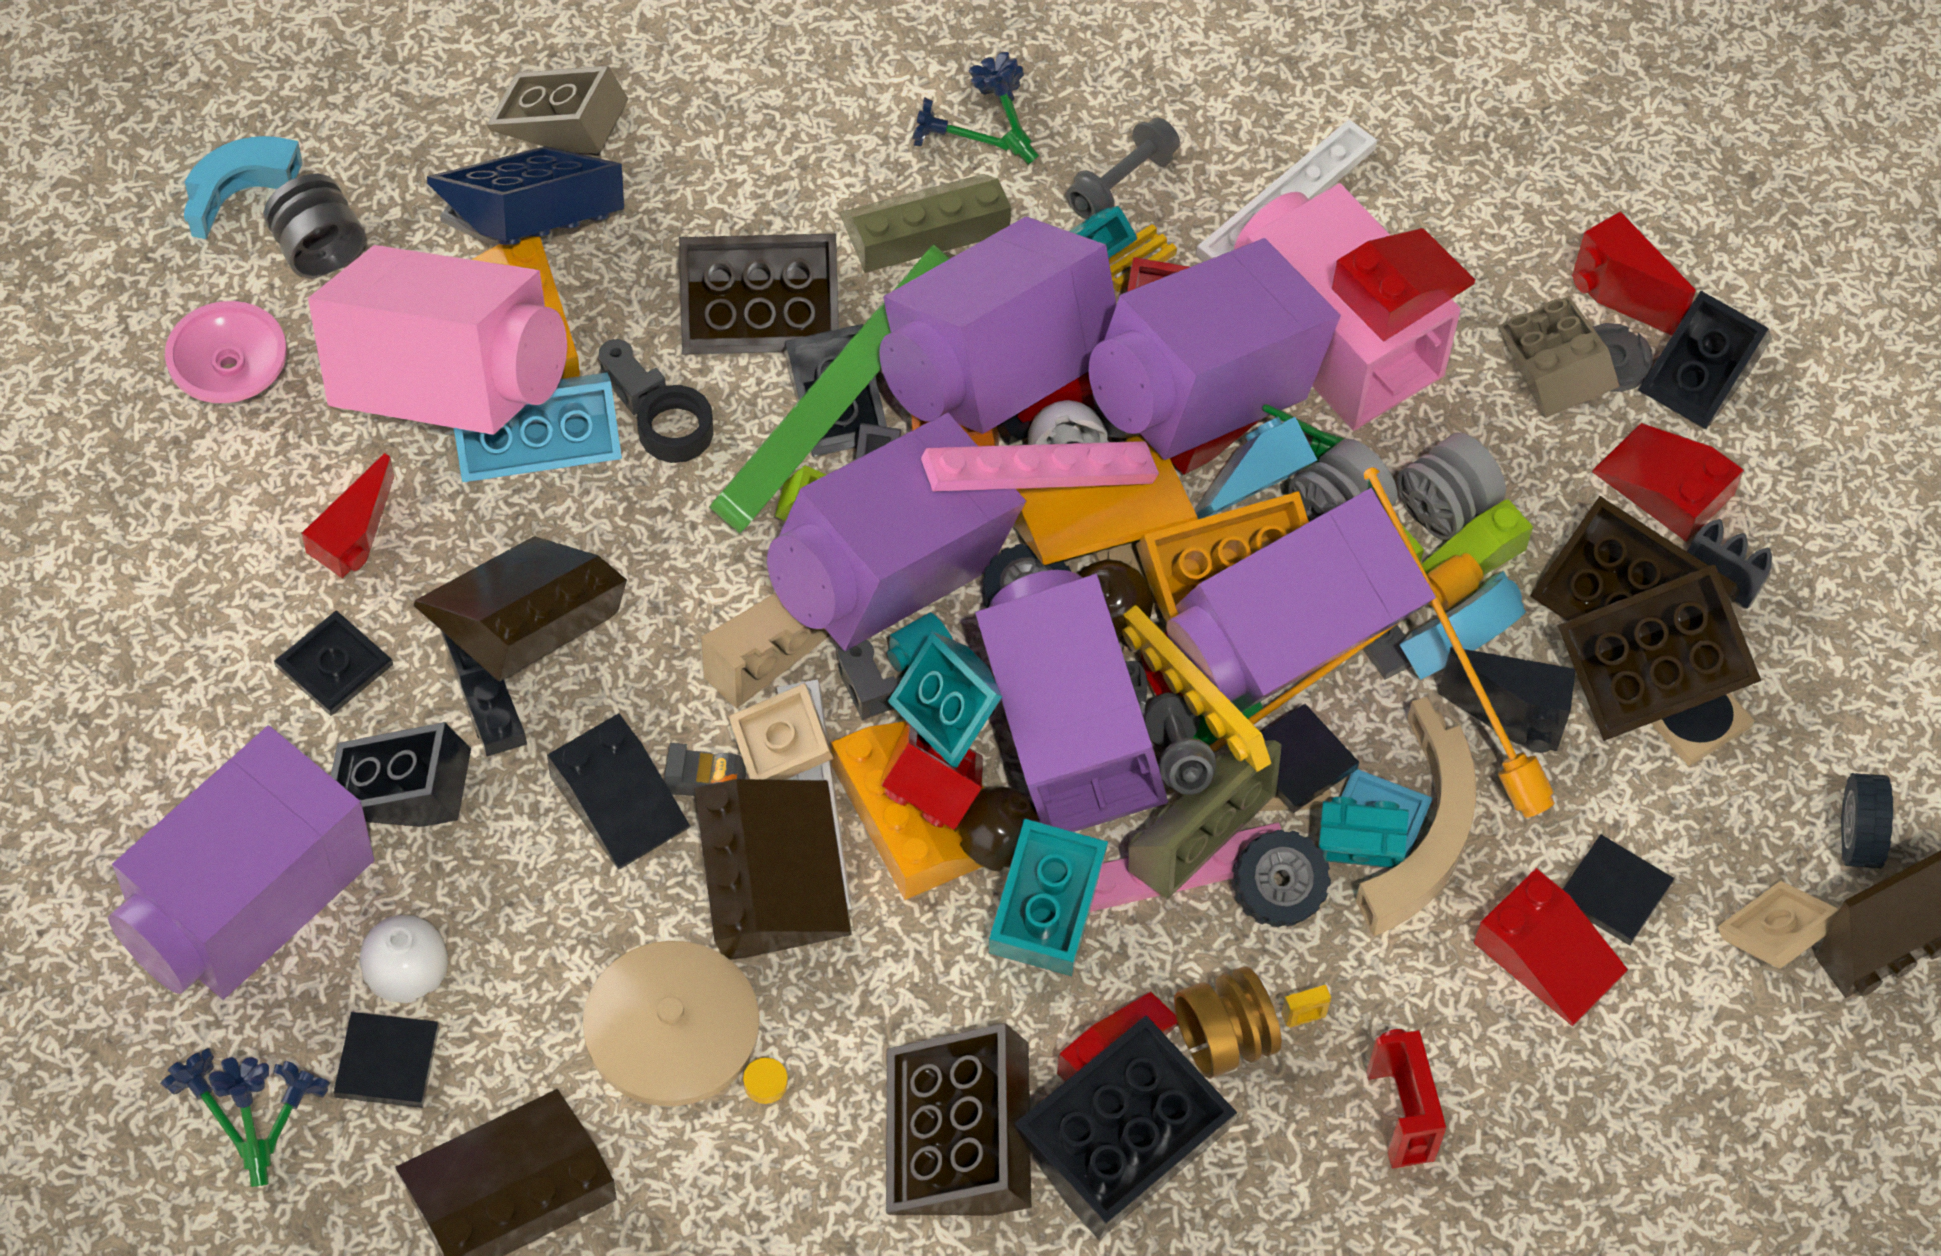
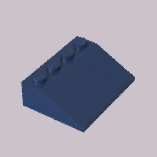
M547 146L427 176V184L480 235L495 238L497 243L502 245L517 244L521 242V237L527 235L546 236L551 233L550 229L557 227L575 228L580 226V221L586 219L609 218V213L624 209L621 163Z

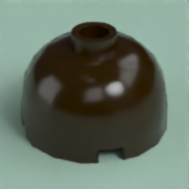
M1105 559L1091 563L1080 571L1078 575L1084 578L1097 574L1120 643L1122 642L1120 639L1124 638L1122 629L1127 627L1123 614L1137 605L1150 619L1154 601L1147 581L1137 569L1121 560Z
M997 785L980 790L954 832L959 828L963 838L960 846L969 857L992 871L1000 872L1003 867L1010 868L1024 819L1041 822L1035 807L1028 798L1012 788Z

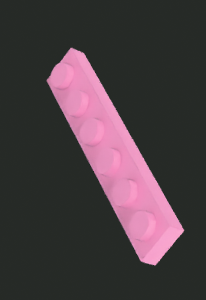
M1146 441L926 448L921 457L933 492L1153 484L1159 474Z
M1280 823L1237 832L1177 891L1232 879L1234 872H1232L1233 865L1238 861L1239 858L1237 856L1241 850L1262 834L1282 830ZM1129 857L1103 863L1090 912L1160 896V894L1128 871Z

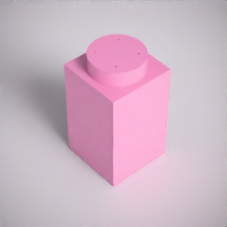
M1339 183L1311 200L1301 192L1286 193L1272 200L1260 209L1245 225L1236 240L1234 250L1266 238L1341 315L1312 387L1345 423L1355 431L1445 376L1461 308L1451 299L1384 342L1332 290L1336 263L1339 258L1365 242L1390 236V234Z
M373 245L308 297L328 406L494 435L525 405H539L547 401L556 390L563 374L567 353L565 326L556 310L545 307L540 270Z

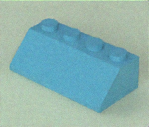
M608 372L560 379L556 390L547 401L539 405H525L494 435L454 428L462 482L622 459L612 385Z

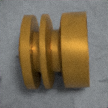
M1243 966L1235 969L1232 976L1226 973L1219 975L1216 979V992L1210 984L1201 982L1177 991L1174 995L1177 1023L1188 1050L1205 1043L1208 1044L1207 1048L1191 1053L1197 1068L1208 1079L1235 1070L1239 1066V1053L1245 1060L1253 1063L1261 1058V1054L1268 1057L1281 1050L1282 1038L1274 1006L1260 978L1250 967Z

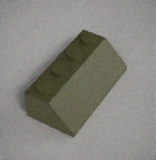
M980 174L841 211L840 216L864 273L921 258L933 244L944 252L981 242L1010 226L1011 206L999 179L986 174Z
M1276 740L1264 741L1271 764L1258 772L1245 759L1238 761L1231 751L1228 754L1221 753L1216 758L1215 774L1206 789L1197 794H1183L1174 805L1168 804L1161 810L1156 822L1146 832L1141 830L1132 838L1128 846V871L1168 900L1276 795L1282 745Z

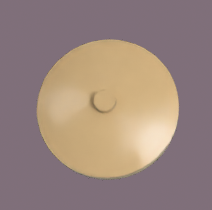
M655 942L625 953L600 974L591 988L585 1003L583 1013L584 1040L587 1052L596 1070L607 1083L620 1093L639 1102L651 1105H688L719 1093L735 1081L744 1071L755 1051L758 1041V1003L753 988L744 973L721 953L692 942Z

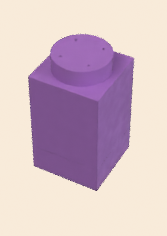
M1027 216L883 296L891 333L886 335L881 341L879 350L880 364L892 393L900 404L913 416L923 421H932L948 412L958 424L984 434L1089 371L1091 353L1098 343L1105 340L1116 308L1106 245Z
M1263 238L1121 294L1105 340L1095 346L1090 356L1089 379L1092 392L1101 411L1115 427L1126 433H1140L1158 454L1166 460L1269 416L1270 414L1262 409L1264 404L1283 410L1306 400L1341 315L1266 238Z
M947 412L802 487L779 537L774 539L769 546L767 554L769 577L779 600L797 621L813 629L825 628L844 651H847L984 574L986 566L990 565L991 559L998 555L1026 500L1016 489L932 491L921 461L926 448L977 447L976 443Z
M1369 488L1198 584L1175 606L1179 615L1168 620L1166 628L1168 638L1240 712H1243L1405 620L1435 599L1436 596L1373 489Z
M1048 570L1033 573L1019 578L1002 588L992 599L989 608L975 612L996 684L1002 694L1001 700L1025 780L1042 824L1076 832L1169 803L1152 743L1097 574L1082 578L1076 573L1065 570Z
M270 725L266 726L112 863L125 902L108 916L113 932L132 957L167 989L174 993L182 994L199 979L224 1000L375 861L361 801Z

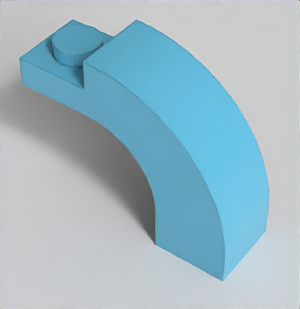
M271 136L249 137L224 144L203 157L193 167L185 180L189 200L185 206L184 219L189 224L191 236L207 239L221 205L232 194L250 187L278 189L289 180L297 178L303 163L299 142Z
M1502 571L1490 577L1474 595L1447 612L1446 615L1463 649L1474 651L1510 627L1526 611L1523 607L1522 595L1514 581L1509 580L1505 572ZM1439 618L1413 630L1399 644L1420 680L1445 668L1450 647H1453Z

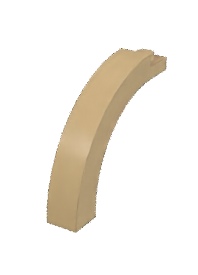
M1427 696L1412 701L1407 721L1427 758L1434 778L1436 790L1435 820L1424 840L1408 858L1386 873L1360 883L1356 903L1373 937L1393 929L1413 917L1442 890L1452 876L1462 856L1473 822L1476 805V776L1469 744L1460 725L1446 730V723L1442 713L1438 709H1433Z

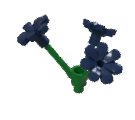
M1000 52L996 57V61L992 57H987L981 61L982 66L973 65L969 68V73L972 76L971 82L974 87L979 89L981 94L984 95L994 93L999 97L1000 103L1004 107L1012 129L1002 138L948 125V120L934 117L933 101L924 97L923 111L920 110L917 116V123L920 125L915 128L912 139H915L914 146H922L925 136L929 135L930 132L945 135L947 132L994 145L1005 151L1010 149L1015 156L1019 154L1027 165L1039 156L1030 145L1033 141L1022 129L1013 105L1015 98L1012 91L1020 87V79L1024 76L1023 67L1018 66L1017 58L1010 59L1008 52Z
M206 1048L201 1054L198 1052L190 1056L186 1061V1065L182 1062H176L170 1066L168 1072L171 1075L165 1077L160 1084L173 1095L180 1093L185 1088H190L197 1100L202 1099L234 1143L240 1157L243 1158L244 1169H249L251 1187L269 1184L267 1167L271 1166L270 1154H274L277 1140L292 1109L298 1108L304 1095L311 1093L323 1098L328 1092L327 1087L330 1085V1082L326 1079L315 1078L314 1075L301 1070L299 1073L298 1067L289 1061H284L283 1066L275 1064L273 1074L284 1080L288 1087L281 1100V1103L284 1105L268 1137L257 1139L250 1105L253 1103L252 1092H260L265 1088L264 1079L269 1077V1065L267 1063L258 1065L256 1058L249 1057L244 1059L241 1065L238 1066L235 1058H226L221 1061L224 1072L214 1071L209 1075L208 1079L211 1087L204 1078L214 1068L212 1063L214 1056L210 1048ZM212 1090L218 1097L231 1095L235 1105L240 1108L247 1141L243 1140L210 1094Z

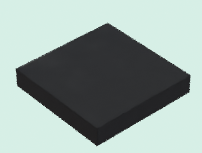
M335 610L275 659L274 664L276 668L326 713L332 716L393 666V660L342 614Z
M1305 703L1262 732L1264 741L1276 740L1282 745L1276 795L1293 813L1358 769L1359 761Z
M1600 834L1563 890L1571 896L1591 923L1631 946L1671 887L1675 878Z
M351 1012L333 1092L335 1098L423 1108L439 1032V1023L436 1021Z

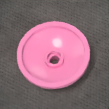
M239 301L215 302L193 310L176 324L168 337L165 347V361L174 383L191 397L211 403L238 402L259 394L279 376L287 355L285 336L276 319L260 307ZM227 364L236 365L232 368H224Z

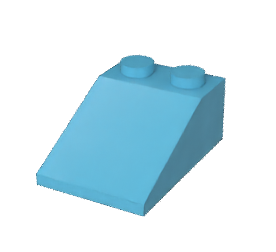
M1276 417L1245 436L1248 443L1235 451L1194 510L1198 519L1212 516L1293 476L1317 461L1296 417L1283 423L1279 417Z

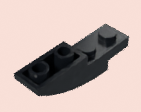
M441 631L477 738H480L486 756L527 745L524 729L504 679L498 681Z

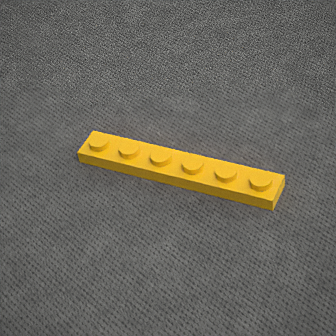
M1137 605L1124 613L1123 616L1127 627L1122 629V635L1128 646L1133 651L1139 649L1142 652L1149 668L1153 672L1159 670L1163 674L1170 690L1174 694L1180 692L1184 696L1186 704L1195 716L1202 714L1205 717L1209 729L1216 738L1219 739L1223 736L1227 740V744L1238 761L1245 759L1256 772L1270 765L1271 760L1262 733Z

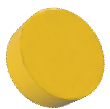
M773 1058L756 1059L744 1071V1090L749 1098L755 1102L762 1104L776 1102L787 1090V1071L779 1061Z

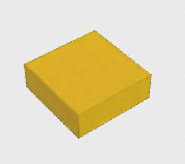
M1326 985L1285 996L1281 1015L1286 1027L1289 1026L1291 1028L1326 1017L1332 998Z

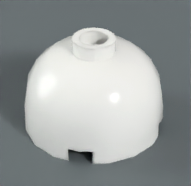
M1071 400L1055 402L1044 407L1034 417L1028 430V445L1109 443L1106 428L1097 413L1081 402Z
M396 915L382 920L370 929L362 942L359 963L364 981L375 995L389 1002L409 1003L416 1001V998L423 997L427 993H432L439 987L446 976L448 954L442 936L430 922L417 916Z

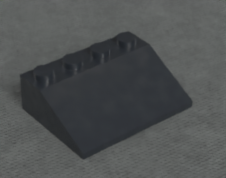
M1145 1015L1014 1124V1127L1068 1207L1100 1240L1229 1131L1237 1111L1154 1022Z

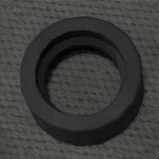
M668 385L650 392L642 400L637 412L639 441L645 451L658 460L669 463L687 462L700 456L710 446L714 435L712 407L706 397L694 388L683 385ZM682 409L690 411L697 416L699 427L693 433L684 437L669 438L655 432L652 429V421L658 414L664 411Z

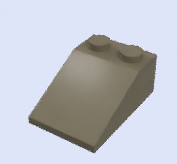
M609 66L516 73L487 126L490 131L540 146L552 147L573 153L600 152L629 99Z

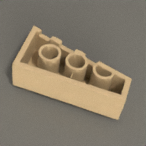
M774 593L701 637L703 676L724 698L738 709L831 635L825 628L813 629L797 621L783 606L777 594Z

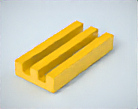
M1153 224L1136 234L1137 240L1109 258V265L1151 239L1148 243L1110 266L1113 288L1117 292L1128 286L1131 269L1118 278L1114 276L1131 266L1133 257L1144 258L1159 247L1162 250L1149 257L1148 260L1166 262L1177 254V247L1173 243L1168 245L1167 237L1163 233L1158 235L1157 228Z

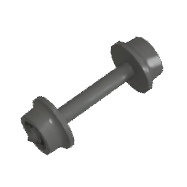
M1159 117L1153 118L1148 123L1140 122L1133 129V139L1137 148L1100 178L1087 170L1078 172L1074 177V184L1067 190V199L1073 210L1082 218L1088 219L1101 209L1114 207L1115 201L1110 189L1148 158L1160 167L1167 166L1173 160V153L1180 147V139L1174 127L1165 119Z
M1170 692L1160 694L1150 703L1144 722L1150 739L1160 746L1167 747L1161 755L1159 762L1161 777L1169 787L1182 794L1192 795L1200 793L1209 786L1215 774L1217 765L1215 754L1208 744L1199 739H1192L1198 731L1200 717L1199 715L1195 716L1191 712L1184 697Z

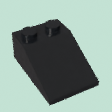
M1700 291L1638 391L1707 430L1762 356L1772 340L1770 330L1761 323Z
M863 324L785 341L783 350L797 402L856 335ZM875 376L811 450L812 457L857 448L861 423L887 427Z
M1450 647L1438 694L1494 729L1454 648ZM1464 649L1508 739L1515 744L1525 745L1527 749L1537 753H1544L1549 750L1557 751L1571 712L1576 669Z
M620 713L547 754L551 780L618 870L690 828V824L643 744Z
M446 722L337 743L331 777L361 801L365 822L425 827L457 821L471 747Z

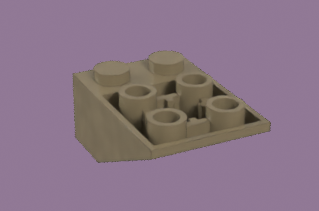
M1570 296L1563 299H1554L1539 309L1527 314L1516 315L1508 322L1498 325V329L1536 403L1546 417L1620 387L1608 347Z

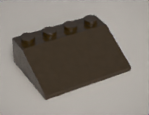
M836 233L679 237L682 355L784 352L783 347L787 340L839 329Z
M1599 496L1530 597L1569 621L1706 568L1708 565L1602 496ZM1719 573L1732 605L1740 590L1736 583Z
M533 536L415 600L414 607L492 676L501 681L614 616L619 611L627 579L599 555Z
M1715 564L1557 625L1603 741L1762 681Z
M733 779L694 788L714 941L722 955L730 960L748 958L852 935L828 780Z
M1941 850L1844 900L1815 958L1845 998L1857 992L1861 996L1872 993L1883 983L1882 979L1892 973L1896 978L1906 975L1917 966V960L1926 955L1931 960L1941 956Z
M1007 1023L887 1049L886 1214L993 1216L1032 1208L1031 1151L1014 1127V1124L1030 1111L1029 1043Z
M558 1088L395 1167L439 1256H505L617 1200L615 1182L594 1142Z

